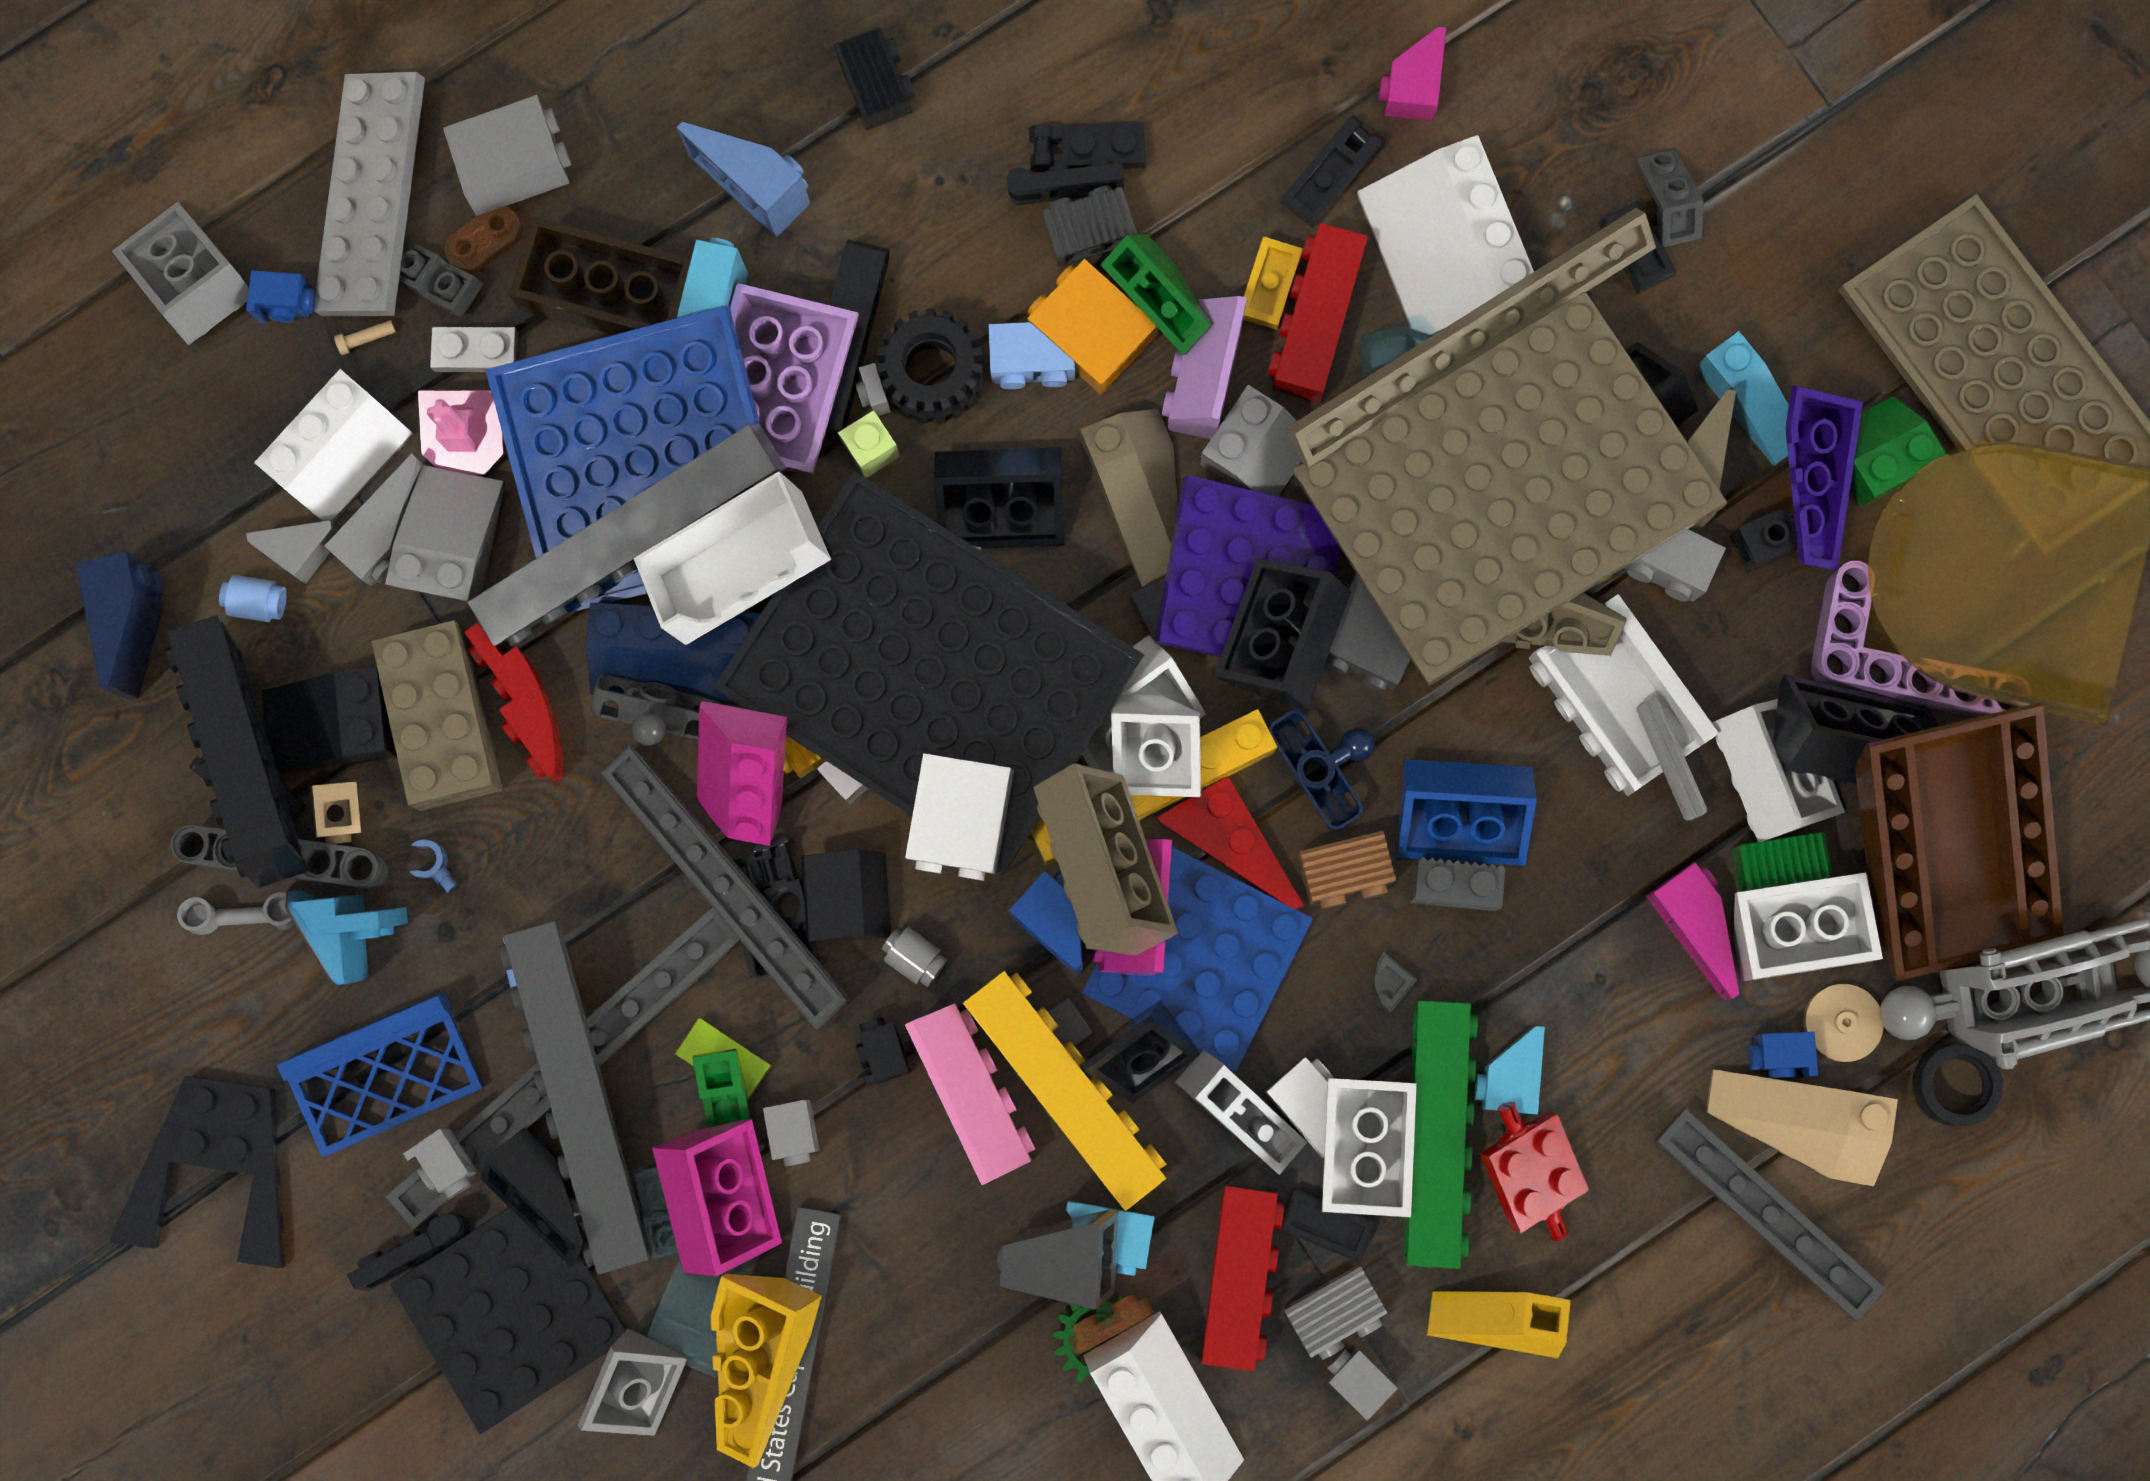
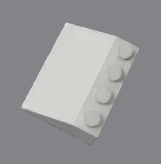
M1478 135L1440 148L1357 191L1358 199L1416 343L1432 337L1534 272Z

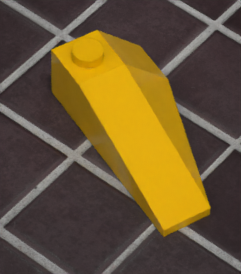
M724 1274L721 1276L711 1312V1330L716 1331L717 1354L713 1355V1370L718 1371L719 1396L715 1398L718 1451L752 1468L759 1465L810 1339L822 1295L785 1278Z

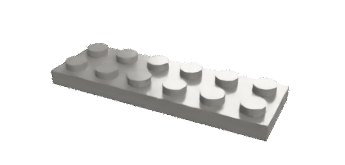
M418 72L345 74L313 311L321 316H394L425 83V78Z

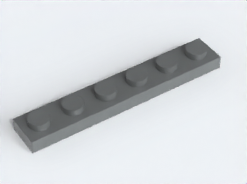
M1682 1109L1654 1140L1853 1321L1858 1322L1886 1290L1884 1286L1687 1109Z

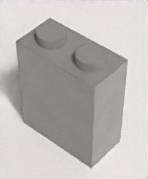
M537 95L443 128L464 196L476 216L570 184L565 167L572 165L563 141L556 143L554 137L555 133L560 132L557 119L552 108L544 110Z

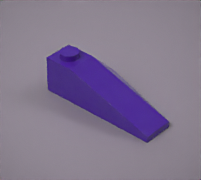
M1792 386L1785 431L1799 564L1828 570H1838L1863 402L1805 387Z

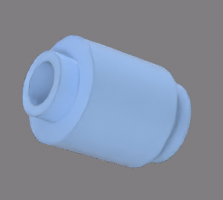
M232 575L229 582H223L221 586L219 605L225 607L226 615L230 617L270 622L271 619L280 620L286 605V588L277 586L276 582L272 580Z

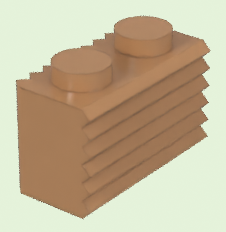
M1383 831L1302 850L1297 854L1309 903L1320 902L1321 909L1347 903L1346 895L1362 892L1363 899L1388 893L1386 885L1393 884L1396 881Z

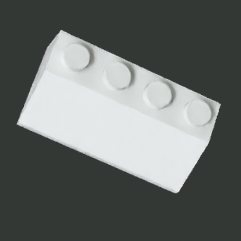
M1160 1311L1083 1355L1091 1376L1152 1481H1228L1242 1464L1244 1459Z

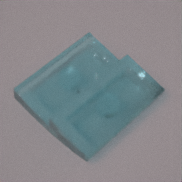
M677 1261L647 1337L683 1353L688 1358L686 1366L718 1378V1371L713 1370V1355L717 1354L716 1331L711 1330V1312L720 1278L683 1273L681 1262Z

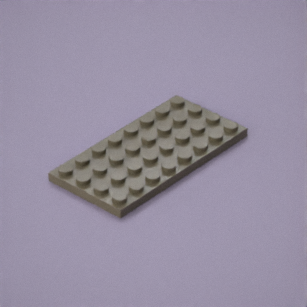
M1977 194L1839 288L1840 294L2039 559L2150 484L2149 419Z

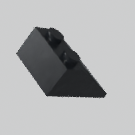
M377 667L333 672L262 690L266 734L278 774L397 758Z

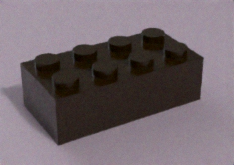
M533 217L509 296L519 310L616 335L677 318L692 258Z

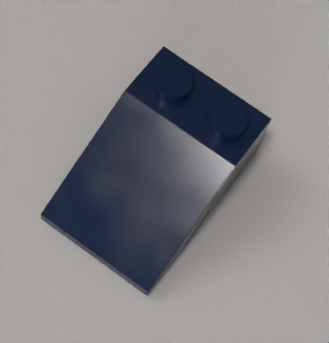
M126 551L76 563L99 685L101 688L128 700L138 699L163 611L161 595L165 594V584L162 575L158 570H155L152 566Z

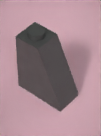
M1105 1210L1019 1232L1003 1244L999 1250L997 1267L1001 1270L1000 1287L1097 1309L1114 1295L1119 1211Z

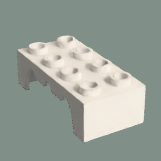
M780 472L758 483L634 558L661 628L685 645L831 560L802 491Z

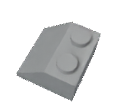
M1247 385L1203 450L1200 466L1231 486L1279 497L1294 475L1292 469L1302 463L1287 430V427L1297 422V420L1283 406L1250 385Z

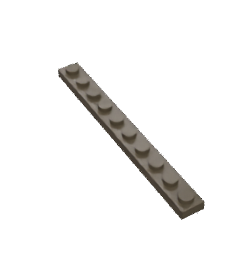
M1637 208L1633 209L1287 427L1300 461L1307 467L1314 465L1380 423L1407 399L1583 292L1592 289L1655 249L1656 246L1646 213Z

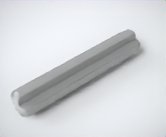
M1655 698L1641 703L1637 707L1638 716L1683 818L1688 821L1703 816L1707 812V807L1660 701Z

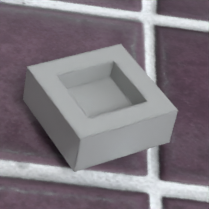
M875 363L859 367L863 381L857 382L855 385L862 406L871 405L872 410L875 411L877 416L890 413L889 404Z

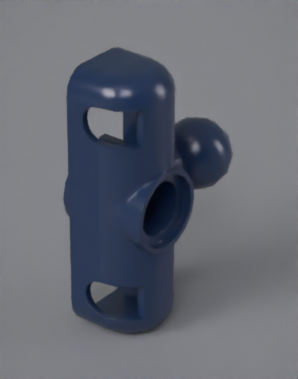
M1289 711L1273 721L1269 726V731L1277 745V750L1294 776L1297 785L1303 790L1315 811L1322 818L1325 826L1331 831H1339L1356 821L1363 812V806L1338 766L1350 759L1362 761L1369 758L1373 753L1375 745L1372 734L1361 728L1348 730L1342 738L1341 745L1328 752L1307 717L1301 711ZM1302 720L1310 731V735L1305 739L1295 726ZM1275 737H1278L1286 751H1283ZM1311 761L1320 763L1326 771L1325 779L1319 782L1308 780L1303 773V766ZM1347 792L1351 794L1357 805L1352 810H1349L1341 797ZM1322 808L1324 809V811L1326 812L1327 816H1328L1329 819L1331 820V823L1327 820L1326 816H1325L1324 813L1322 812V810H1321Z

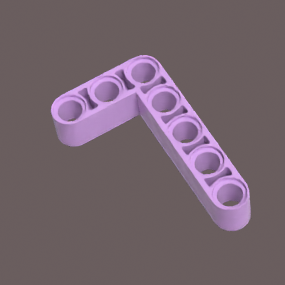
M1850 561L1843 564L1829 576L1825 586L1811 662V673L1817 682L1929 707L1932 710L1969 718L2005 711L1998 705V691L2009 696L2011 700L2010 709L2029 705L2030 694L2028 689L2018 680L1863 647L1874 591L1875 575L1866 563ZM1843 575H1850L1856 579L1858 583L1857 592H1850L1844 587L1842 583ZM1836 615L1844 616L1849 620L1851 625L1849 634L1840 632L1836 628L1834 621ZM1828 656H1835L1842 662V675L1834 674L1829 670L1827 666ZM1870 665H1877L1884 671V684H1879L1871 678L1869 674ZM1913 674H1919L1926 680V693L1919 692L1913 687ZM1956 682L1963 684L1968 689L1969 699L1967 702L1960 700L1955 695L1954 685Z

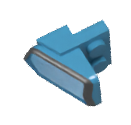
M303 890L288 891L286 893L285 909L327 979L337 985H345L368 979L369 968L366 939L393 935L394 926L408 924L407 907L365 911L364 894L318 899Z

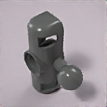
M601 674L598 676L594 686L591 710L597 717L632 725V735L637 742L643 745H654L669 734L698 740L699 727L688 725V722L691 720L699 721V711L691 709L696 705H700L701 701L721 703L712 698L675 690L663 683H643L614 675ZM611 686H619L624 690V694L609 691L608 689ZM612 700L616 702L619 709L605 706V701Z

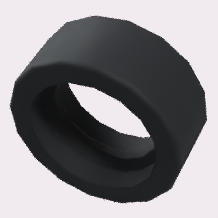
M1945 1044L1931 1049L1919 1060L1913 1072L1912 1091L1918 1106L1929 1118L1943 1125L1971 1126L1985 1121L1997 1110L2003 1097V1077L1996 1062L1989 1054L1969 1044ZM1951 1059H1962L1971 1063L1979 1071L1982 1079V1094L1979 1101L1971 1108L1963 1111L1951 1110L1943 1106L1933 1091V1076L1936 1069Z

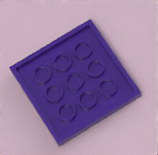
M1190 475L1184 477L1154 643L1220 658L1257 558L1327 571L1336 577L1340 547L1315 507L1310 504Z

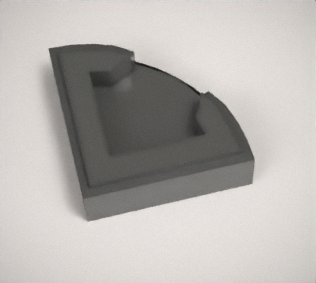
M1383 952L1374 969L1373 985L1380 1004L1388 1013H1391L1417 981V978Z

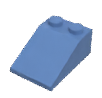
M681 122L676 127L688 156L775 238L811 204L806 191L809 186L801 176L804 171L788 154L782 158L770 147L685 122Z

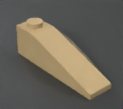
M1713 1069L1711 1071L1706 1113L1748 1136L1762 1141L1780 1153L1803 1163L1829 1179L1874 1186L1892 1144L1898 1099Z

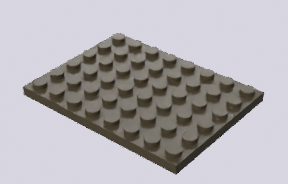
M1586 291L1407 399L1380 423L1314 465L1307 467L1302 463L1292 469L1295 478L1428 686L1709 517L1727 504L1726 499Z

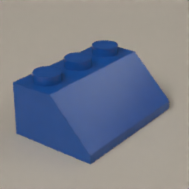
M1404 759L1399 793L1397 858L1421 859L1424 857L1426 860L1431 858L1439 860L1441 858L1443 861L1450 859L1454 862L1459 860V862L1525 866L1537 800L1533 767Z
M1044 871L1013 905L1009 912L1021 927L1076 976H1079L1084 969L1082 939L1077 931L1078 921L1072 903L1064 892L1065 882L1063 876L1057 872L1052 878Z

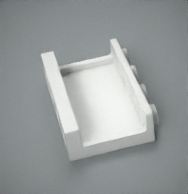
M1617 594L1603 604L1627 618L1611 656L1560 652L1556 647L1544 646L1534 651L1529 657L1532 663L1529 668L1536 681L1542 687L1548 685L1557 697L1554 704L1562 717L1568 722L1573 720L1582 734L1579 736V739L1587 752L1593 757L1598 755L1607 769L1604 771V774L1609 783L1618 792L1623 790L1629 796L1663 772L1638 716V705L1655 698L1660 701L1684 757L1711 740L1719 732L1625 602Z

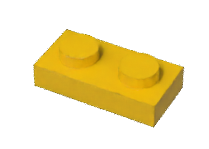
M1263 236L1244 294L1247 300L1243 320L1275 330L1278 329L1303 248Z

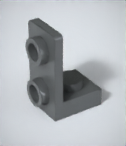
M1668 150L1638 158L1637 168L1657 204V237L1663 248L1701 239L1704 199L1676 150Z

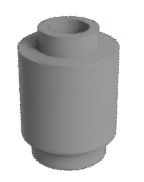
M909 926L903 932L896 928L882 947V950L887 953L884 962L916 985L921 982L926 987H929L948 961L947 958L940 954L942 950Z

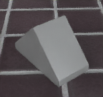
M329 520L246 533L247 542L306 584L331 553L324 545L340 528Z

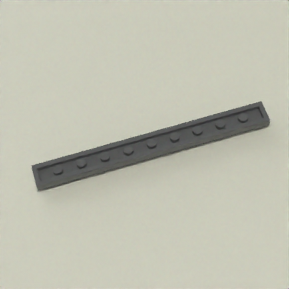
M713 907L586 1019L600 1067L741 942ZM538 1062L455 1135L478 1173L468 1179L469 1182L482 1172L486 1156L521 1129L525 1128L529 1131L551 1111L548 1096L541 1097L536 1086L534 1072L540 1070ZM417 1169L386 1196L387 1200L413 1230L421 1227L450 1201L444 1192L439 1193L436 1188L430 1190L420 1178Z

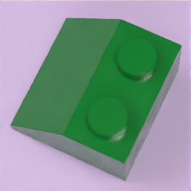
M1894 396L1861 413L1850 491L1860 508L1927 474L1948 458L1928 422Z

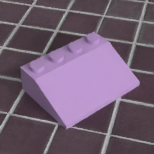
M737 283L730 310L760 425L786 466V469L783 471L813 475L859 314L858 312Z

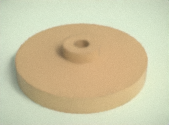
M1836 984L1817 992L1808 1002L1803 1017L1804 1032H1815L1816 1052L1829 1060L1837 1062L1856 1061L1869 1055L1879 1044L1884 1029L1880 1018V1006L1874 997L1864 989L1850 984Z

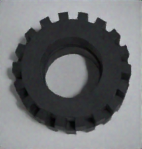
M926 309V316L918 317L917 310L908 313L910 320L904 323L899 318L893 323L894 332L886 331L882 338L884 346H879L878 348L879 364H877L885 395H888L889 401L895 409L898 407L901 409L902 415L909 419L913 415L917 416L920 423L928 424V418H935L936 424L945 423L944 417L950 414L956 419L962 415L961 409L964 406L968 409L973 406L975 394L980 395L983 388L982 378H984L985 369L978 338L974 331L970 332L968 330V324L961 318L957 322L954 321L953 314L944 311L942 317L936 316L935 309ZM940 349L954 357L956 367L950 377L942 383L922 385L913 381L907 374V367L911 359L923 350Z

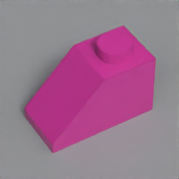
M1446 27L1435 28L1392 61L1389 76H1381L1378 101H1386L1384 116L1426 121L1434 120L1439 101Z

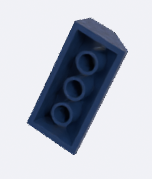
M590 602L586 641L590 693L593 695L598 676L608 674L643 683H663L675 690L712 698L720 703L737 704L713 687L757 621L760 613L741 612L685 645L661 628L653 606ZM611 686L608 689L609 691L624 694V690L619 686Z

